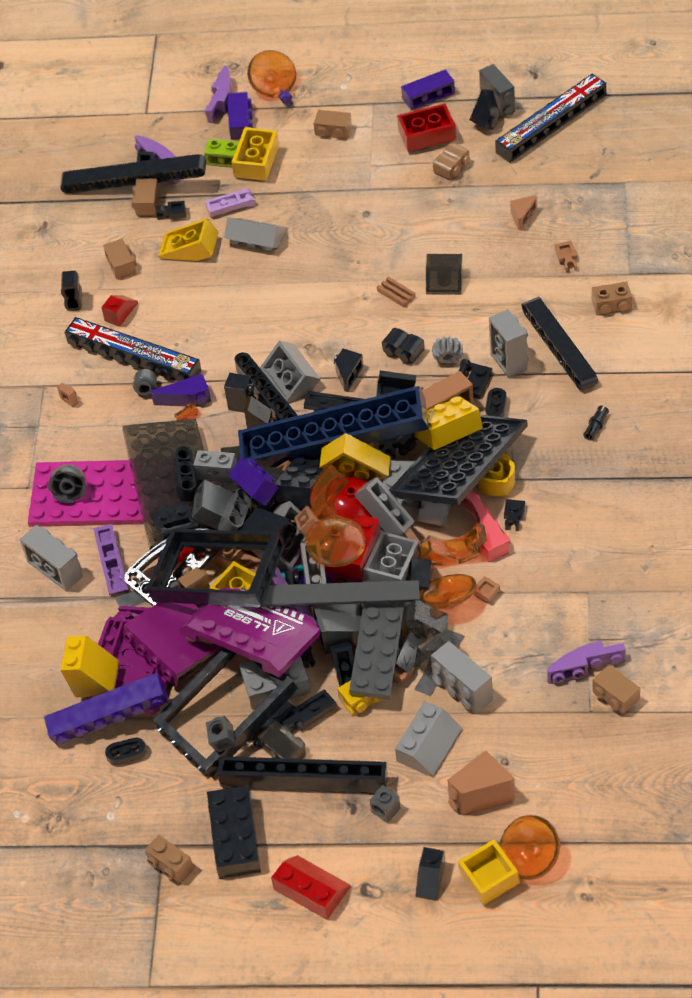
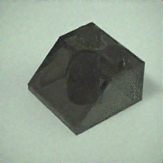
M427 254L426 295H462L463 255Z

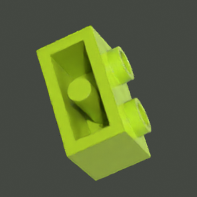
M209 139L204 151V156L207 159L206 165L232 168V160L239 142Z

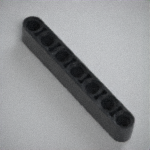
M536 297L522 303L524 315L576 387L582 391L598 384V377L543 300L540 297Z

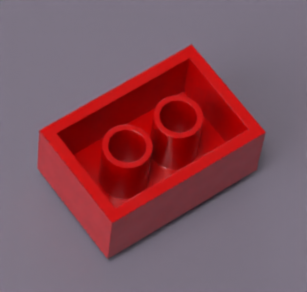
M446 103L397 115L398 131L407 152L456 140V126Z

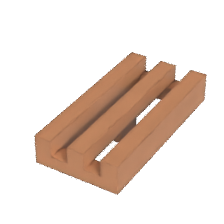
M387 277L386 281H382L381 286H377L379 293L403 307L415 297L414 291L390 277Z

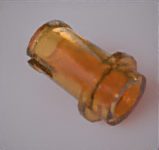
M193 402L191 404L187 403V406L175 413L174 416L182 424L191 416H196L199 410Z

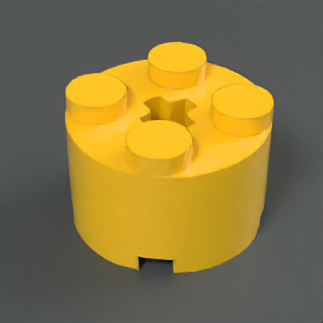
M503 454L478 482L479 491L489 496L506 497L515 485V465L508 455Z

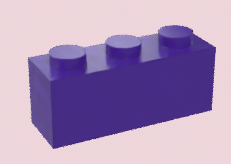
M446 69L401 86L402 99L410 110L416 109L455 94V81Z
M247 92L228 93V119L231 140L240 139L244 127L253 128V121H250L253 120L252 109L249 110V108H252V99L248 98Z
M241 457L228 474L252 498L266 506L279 488L274 483L275 479L251 458L247 460Z

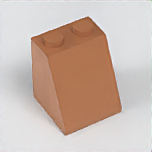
M484 751L447 780L448 802L455 811L458 810L462 815L510 803L515 800L514 777L487 751Z

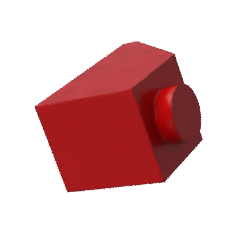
M110 295L101 307L104 321L120 327L138 304V300L124 295Z

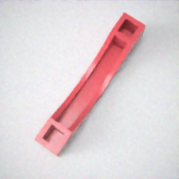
M471 490L461 504L468 508L477 520L480 528L479 549L487 561L491 562L509 553L510 539L506 533L503 534L498 521L493 520L488 507L483 506L480 496Z

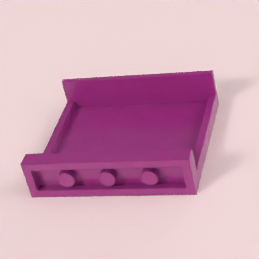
M159 602L125 623L123 637L128 644H131L137 650L140 656H144L154 669L161 672L163 677L176 687L180 676L218 651H221L224 647L215 643L209 645L198 640L189 642L185 636L180 634L179 628L199 610L195 604Z

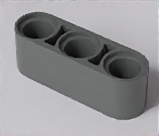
M239 488L227 501L218 530L237 531L243 525L252 497L243 488Z

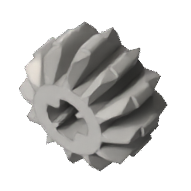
M443 336L442 339L437 338L432 346L433 357L438 363L443 362L444 365L459 362L463 355L462 342L457 337L451 338V336Z

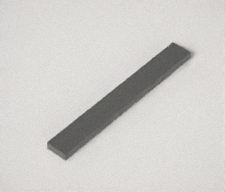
M419 581L270 585L261 607L419 602Z

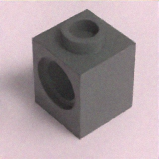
M225 716L216 717L211 721L205 722L209 745L217 753L236 746L233 725Z
M384 785L369 800L371 813L386 823H389L401 809L399 795Z

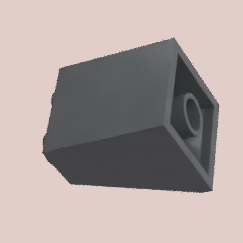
M361 604L312 605L314 619L320 629L319 637L325 655L331 653L330 645L349 641L351 647L357 646L363 611Z

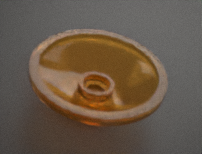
M266 50L252 58L247 69V77L251 87L257 93L268 98H278V95L281 93L280 89L284 92L286 90L289 92L293 88L296 81V69L291 59L285 54L275 50Z
M330 516L320 519L309 528L305 544L308 554L316 562L329 567H340L354 562L362 554L365 548V535L362 528L355 521L342 516Z
M453 574L431 581L429 590L419 591V602L432 609H453L463 604L474 594L477 588L476 581L473 577L465 574Z
M525 815L515 819L508 825L501 837L500 848L517 869L519 879L535 880L546 875L555 865L560 852V839L555 827L548 820L537 815ZM538 847L537 853H534V849Z

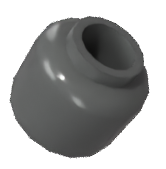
M141 369L134 375V391L141 396L151 395L150 391L156 389L157 385L156 374L149 369Z

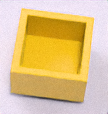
M495 839L458 861L460 874L483 906L520 883L517 869Z

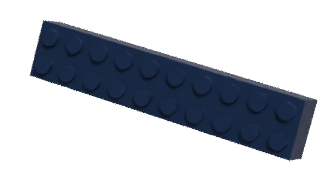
M416 386L238 430L240 458L244 457L247 460L251 458L263 469H269L286 461L292 462L296 458H304L306 460L321 456V450L324 446L345 433L361 442L371 444L429 430L425 396L420 387Z

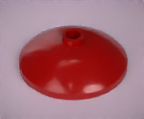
M343 477L329 483L324 489L321 498L325 514L339 524H343V522L359 515L372 517L354 496L368 482L356 477Z

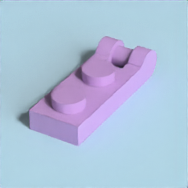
M248 188L205 201L210 217L246 206L253 207L256 204L254 197H252V192Z

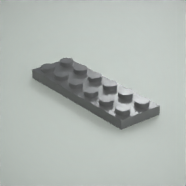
M405 602L368 603L363 605L349 689L350 695L390 700Z

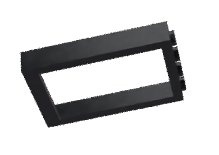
M172 529L166 540V545L160 554L159 561L153 570L150 582L147 584V593L153 602L261 607L283 553L285 543L279 532ZM183 548L264 551L249 591L167 587Z
M223 648L153 719L158 725L156 729L164 737L169 735L171 737L169 742L176 749L181 747L184 750L182 754L190 762L194 759L198 763L195 767L203 775L207 772L211 777L218 772L220 756L233 757L299 689L295 682L285 673L281 677H277L264 671L279 685L234 730L236 746L218 753L214 751L205 759L169 722L237 654L226 648ZM252 660L256 665H258L263 670L261 663Z

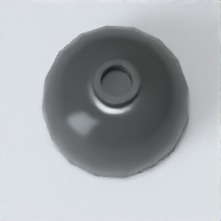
M70 464L61 465L53 471L49 478V492L51 491L53 497L60 502L73 503L74 500H80L86 492V476L77 466Z

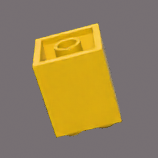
M86 635L67 636L60 671L75 698L95 697L115 689L119 660Z

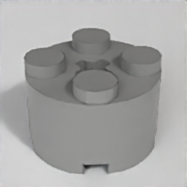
M421 501L422 506L419 511L418 521L446 527L447 513L450 512L451 505Z

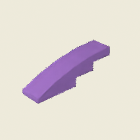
M112 524L93 528L109 595L129 591L124 579L125 574Z

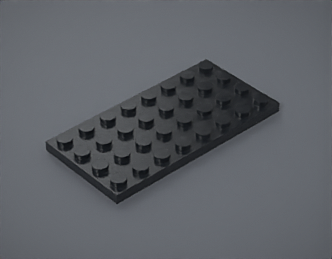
M480 415L483 429L436 450L428 447L389 491L394 497L399 499L443 503L451 506L459 505L528 427L527 420Z

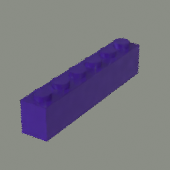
M157 673L48 714L44 716L49 738L56 745L65 744L70 739L83 737L94 730L104 729L107 725L114 722H122L127 717L140 715L151 708L161 707L164 703L169 702L163 679Z

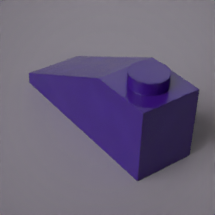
M203 374L150 391L153 404L160 406L194 407L211 401L209 387Z

